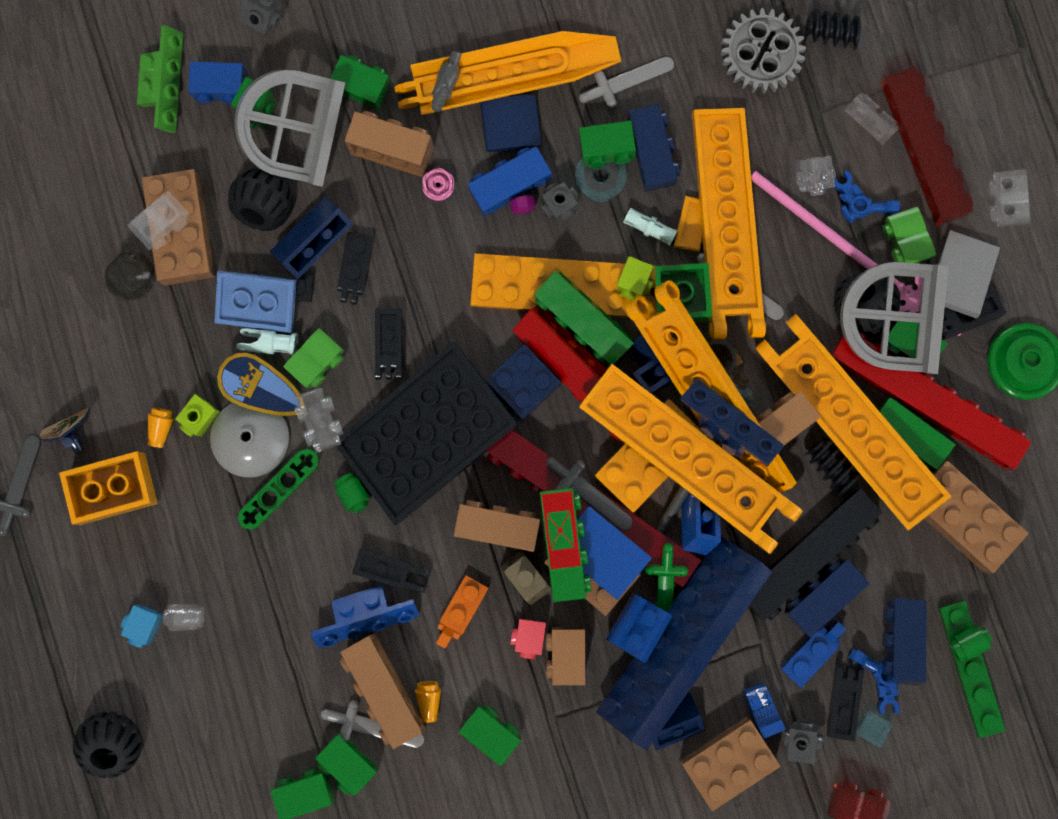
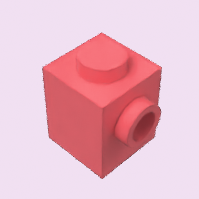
M519 618L518 629H512L510 645H516L515 652H520V657L536 659V655H542L546 622Z

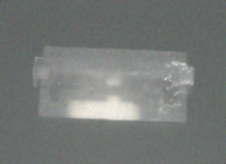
M860 93L845 111L884 145L900 127L896 124L897 121L884 110L881 114L876 112L880 106L868 94Z

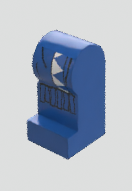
M764 682L743 690L755 726L763 739L786 730Z

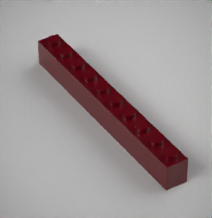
M513 430L487 451L488 455L486 458L498 467L501 463L509 467L508 474L520 482L524 478L532 483L530 489L539 495L543 491L555 490V487L562 480L560 476L547 467L546 460L550 456ZM607 495L605 496L632 518L633 523L629 529H620L580 497L581 510H577V518L590 506L652 557L647 565H662L663 545L671 543L674 548L673 565L686 566L688 568L686 576H675L674 588L676 585L684 587L701 562L700 559L688 551L682 550L681 546Z

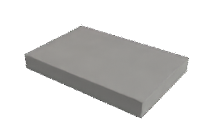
M952 230L948 232L938 265H949L945 298L946 308L974 318L979 317L1000 247Z

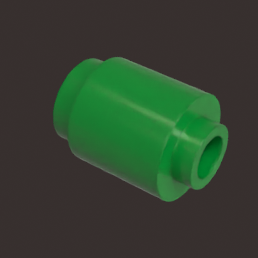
M348 473L334 482L335 492L347 512L353 511L357 514L369 506L367 502L371 498L359 478L354 477L353 473Z
M975 625L954 636V640L949 642V645L957 659L961 662L965 659L969 661L991 649L989 643L993 640L985 627L980 629L978 625Z

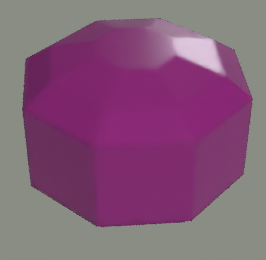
M523 195L511 199L512 213L524 215L532 212L535 209L534 197L532 195Z

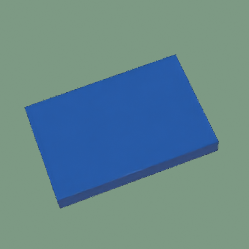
M588 506L578 518V521L583 520L585 537H580L581 548L587 549L588 564L583 565L584 573L590 575L592 580L618 600L652 557Z

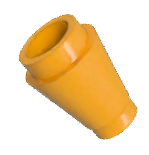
M151 408V413L148 414L147 445L163 448L174 418H172L173 411Z
M437 681L417 683L415 695L422 722H435L438 720L441 688H439Z

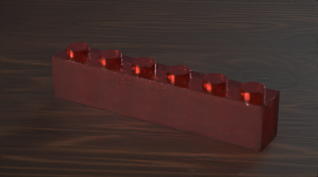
M914 66L886 76L880 85L936 227L968 216L973 212V201L971 196L965 193L962 185V173L954 165L952 148L950 145H946L943 137L944 128L942 123L936 120L934 103L931 97L926 95L924 90L925 81L922 74L918 73Z

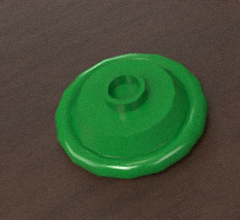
M1029 322L1012 324L1000 331L990 344L987 356L989 375L995 385L1008 396L1021 400L1039 399L1054 391L1058 385V338L1044 326Z

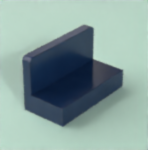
M690 692L686 694L653 741L656 751L706 731Z

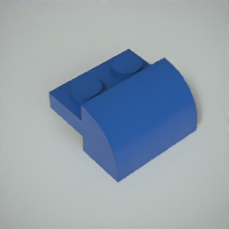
M632 592L607 635L606 640L646 663L673 616Z

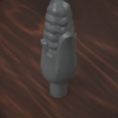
M456 51L451 52L448 62L443 63L438 71L432 91L433 99L431 108L435 112H440L447 99L450 100L452 90L459 78L458 63L461 54Z

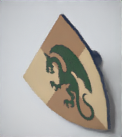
M88 407L41 430V440L55 441L63 438L62 444L64 447H71L75 454L81 452L84 447L75 434L74 429L87 418L90 408Z

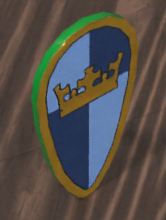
M237 353L226 358L220 365L216 377L218 389L222 396L231 403L245 409L275 416H292L305 411V402L295 386L274 367L256 355Z

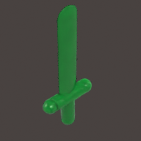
M671 543L663 545L662 565L649 564L645 568L648 575H658L657 607L666 612L673 604L675 576L684 577L688 574L686 566L673 565L674 548Z

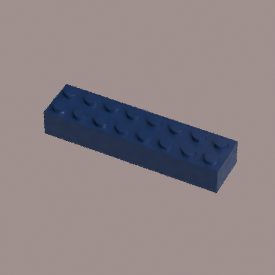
M721 537V542L707 554L668 609L667 613L673 617L647 662L644 663L634 657L596 713L630 741L648 750L768 580L772 571L758 559Z

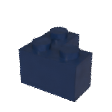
M643 335L638 337L629 350L642 367L632 373L630 378L654 396L673 382Z

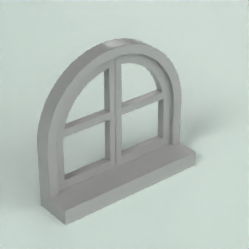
M291 69L271 71L257 78L242 94L235 113V133L243 153L254 165L265 172L323 187L345 82ZM286 84L279 117L252 111L256 101L265 91L274 86ZM292 84L319 90L312 124L285 118ZM250 120L277 126L270 159L255 145L251 136ZM283 127L310 133L303 167L276 162Z
M889 262L873 266L861 273L846 291L840 311L842 333L851 350L860 359L875 367L938 374L949 265ZM894 276L923 278L919 313L891 311ZM888 277L885 310L856 308L861 295L872 283L881 278ZM855 318L884 320L880 353L872 350L862 340L857 330ZM890 320L918 323L915 358L887 356Z

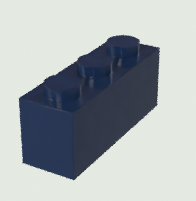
M659 104L628 111L627 120L632 122L636 158L644 191L649 192L675 186L677 177H680L678 162H673L671 152H674L672 137H667L665 127H668V120L665 111L661 112Z
M325 196L270 253L293 276L299 279L353 223L338 206Z
M848 559L837 560L834 564L826 568L828 573L820 579L818 577L813 583L808 584L806 587L808 591L802 597L798 596L787 604L789 609L784 613L806 637L811 638L870 584Z
M894 598L887 602L883 610V619L887 621V631L883 634V647L886 648V658H884L882 663V672L886 675L887 683L918 686L926 682L927 601Z

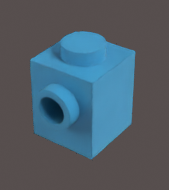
M141 604L133 605L131 612L126 613L122 620L121 628H123L121 636L128 638L127 643L142 648L143 645L152 644L164 614Z

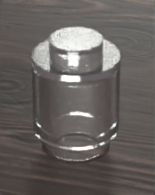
M170 604L168 610H164L163 613L164 626H168L169 631H196L197 628H203L204 608L203 606H197V604Z

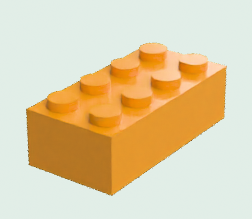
M670 399L664 403L701 432L700 428ZM626 443L594 476L604 488L632 513L668 477Z

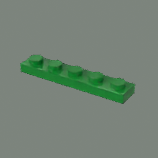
M962 600L938 607L948 644L954 640V636L973 627L966 601ZM950 647L977 738H984L1004 732L1005 727L982 654L969 661L965 659L960 662Z

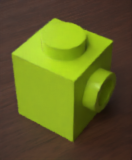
M629 256L616 287V290L620 291L619 295L628 300L638 296L642 297L643 293L648 295L654 281L649 278L654 266Z
M194 394L175 420L181 423L179 429L188 436L192 437L195 434L202 437L215 421L220 411L201 396Z

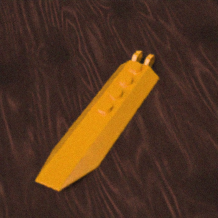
M560 31L461 53L458 63L459 78L452 90L450 100L447 99L441 111L574 82L621 62L616 36ZM450 56L410 65L414 81L396 85L394 87L395 93L404 94L416 89L417 96L399 101L398 106L400 109H408L420 105L421 115L435 112L431 108L432 91L440 67L443 63L448 62Z

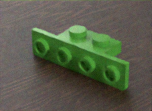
M162 25L160 50L140 55L137 105L142 107L155 106L154 128L168 133H176L183 33L169 26Z

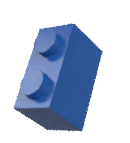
M190 62L188 92L198 103L209 104L212 103V100H219L222 103L231 105L242 82L247 77V70L242 63Z
M690 493L681 505L682 550L707 555L721 542L720 516Z

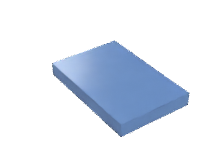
M217 271L214 323L293 332L297 279Z

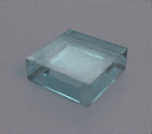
M867 710L856 731V735L881 748L893 724Z

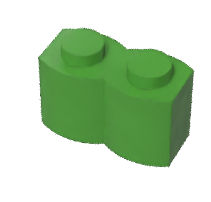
M918 207L888 216L884 220L885 225L882 226L885 238L891 240L894 246L892 256L895 262L919 264L936 256L934 245L926 230Z
M319 328L283 367L307 389H310L312 386L317 388L326 378L324 373L330 367L335 369L343 361L344 357L342 354L344 350Z

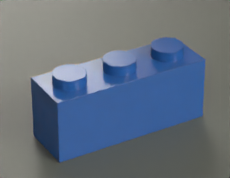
M527 147L520 150L516 154V158L511 161L503 160L493 167V171L487 174L482 172L470 179L471 183L468 184V189L485 217L510 203L511 199L523 196L550 181L552 173L538 148L530 149Z

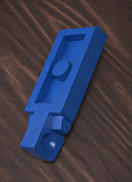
M837 621L828 629L822 627L811 638H808L780 669L802 688L837 650V647L841 644L837 639L846 628Z

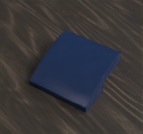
M535 95L506 96L480 102L486 152H508L515 148H538L541 146Z

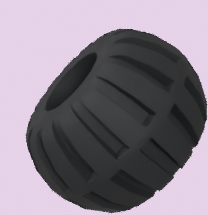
M251 169L240 174L232 182L228 193V205L234 217L244 225L259 231H272L283 225L291 215L293 197L290 188L280 177L261 169Z
M861 271L854 273L853 277L849 275L836 291L834 310L839 321L845 293L852 282L862 273ZM888 277L881 278L872 283L861 295L856 308L885 310ZM894 283L891 311L899 312L901 297L898 287ZM855 318L858 332L864 335H870V332L873 334L879 333L880 329L883 328L884 320Z
M106 711L100 712L87 718L79 726L73 739V753L77 763L88 774L92 776L98 775V778H106V776L113 778L127 772L134 766L142 750L141 734L136 724L123 714L117 715V712L112 711L108 714Z

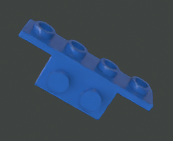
M380 585L331 601L336 624L311 631L310 633L318 648L331 647L337 642L346 639H356L362 634L371 631H381L387 628V626L396 623L409 622L419 616V611L413 599L389 607L385 590Z

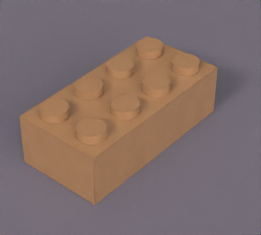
M194 169L142 177L157 281L166 286L216 277L201 176Z
M944 461L938 470L931 471V473L952 497L924 519L984 573H994L1029 533L949 461Z
M375 633L340 652L342 658L339 659L346 673L351 671L355 682H353L354 689L359 697H365L368 703L366 710L372 721L377 720L382 728L379 734L386 746L390 744L392 749H395L424 731L426 726L422 722L417 709Z

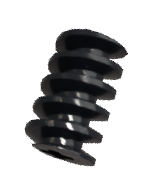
M815 8L807 19L804 41L811 34L813 43H816L819 36H822L823 45H826L828 40L832 38L833 46L836 47L838 42L843 40V48H847L848 44L853 42V48L856 50L861 35L860 17L854 16L852 21H850L849 14H845L840 20L838 12L833 13L830 18L829 11H823L820 16L819 10Z
M829 437L812 447L804 456L812 454L813 457L809 463H820L816 469L817 473L826 470L823 480L833 479L830 489L839 487L840 490L836 495L839 497L858 482L861 474L858 470L851 472L854 467L851 462L844 464L847 457L844 454L837 455L840 449L837 446L830 447L833 441Z

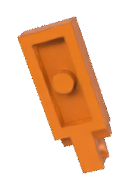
M465 575L439 621L440 624L437 628L442 633L436 642L437 645L445 649L452 637L458 640L463 635L489 589L487 586Z

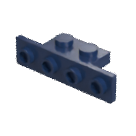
M698 379L692 383L680 398V401L701 416L697 424L701 432L708 438H714L720 442L722 448L730 455H736L741 458L747 451L768 467L783 448V444Z

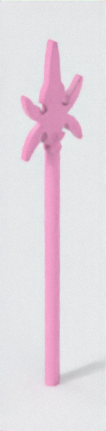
M757 171L752 174L751 181L865 269L878 265ZM894 277V283L898 287L901 300L905 301L904 306L900 305L899 312L908 310L910 313L920 312L923 278L915 277L914 283L918 288L913 290L912 285L905 286L903 282L898 281Z

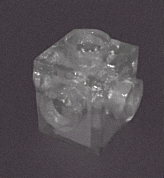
M817 156L795 160L797 170L795 180L799 187V192H809L810 196L826 194L825 189L835 187L836 173L832 166L831 156Z

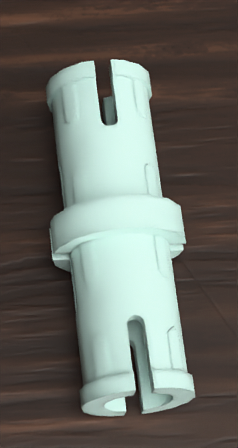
M633 208L629 209L623 223L644 232V236L648 237L650 235L669 246L677 233V230L656 221L657 218L645 216Z

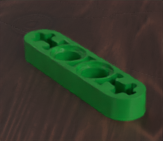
M310 449L299 451L241 509L238 514L240 525L249 530L259 528L318 469L320 465L318 454ZM312 455L311 462L313 466H304L300 470L305 473L301 478L299 472L291 467L295 464L299 468L304 462L302 456L309 457ZM291 472L295 475L296 482L292 487L287 488L283 486L281 479L285 473ZM273 491L277 496V501L273 506H266L263 502V496L266 492ZM257 502L262 509L267 511V513L264 515L263 512L260 511L254 517L256 519V523L254 524L252 522H249L247 524L245 522L247 520V516L245 514L247 512L254 513L258 509V507L254 506V504Z

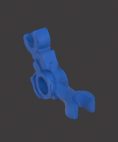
M848 171L843 173L846 179L845 184H840L836 178H833L831 181L833 188L842 192L839 196L846 205H841L840 211L850 223H853L855 218H864L870 215L871 212L883 213L889 216L900 212V201L872 202V199L865 197L857 184L852 185V175Z
M853 648L848 658L871 671L876 680L877 696L881 697L877 704L878 712L885 714L886 704L891 703L892 712L899 714L900 706L894 697L899 695L897 684L886 682V675L882 672L881 662L877 663L861 651Z

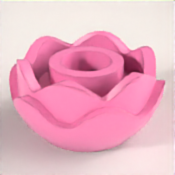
M435 168L424 175L422 190L432 200H444L454 190V178L444 169ZM437 183H440L441 186H440V187H436V184H437Z

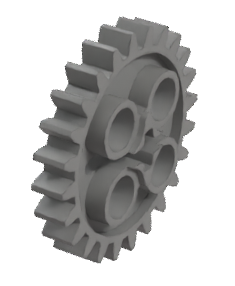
M761 8L759 15H756L752 9L749 12V18L741 14L739 17L740 23L733 20L731 24L732 29L726 30L725 35L728 38H723L721 45L727 48H723L720 55L727 58L723 60L722 65H730L726 74L731 75L735 73L736 76L733 82L736 83L742 80V89H745L750 84L752 85V93L756 91L757 87H761L762 93L765 94L768 86H770L773 92H776L778 83L781 87L785 88L787 85L786 79L793 81L796 77L793 72H800L802 67L799 64L805 60V57L800 54L805 52L806 47L799 44L803 42L804 36H796L800 27H790L793 19H789L786 22L783 21V12L777 18L775 17L774 9L770 11L769 15H765L764 8ZM760 30L764 37L756 38L751 31ZM773 31L775 35L758 67L753 71L751 67L770 32ZM775 42H783L787 49L779 50L776 48ZM748 52L752 59L743 60L739 53ZM771 64L775 71L766 72L762 65Z

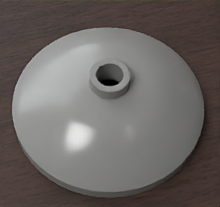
M233 403L229 404L218 414L210 434L211 449L218 463L228 472L248 478L265 475L279 466L287 454L290 443L289 428L283 416L252 411ZM245 432L251 434V439L247 442H244L242 439Z

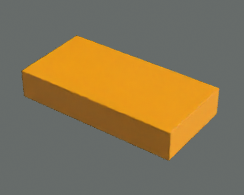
M685 196L673 247L699 253L703 238L700 203L698 198Z

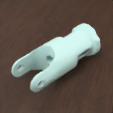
M242 328L240 330L242 335L256 337L258 340L250 344L238 343L236 345L238 350L265 354L281 352L290 353V356H293L298 351L299 335L298 333L283 335L277 334L276 331Z

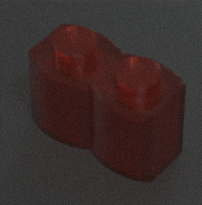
M846 780L843 781V785L835 783L827 812L828 816L834 819H887L892 801L885 798V792L869 788V792L859 790L860 785Z

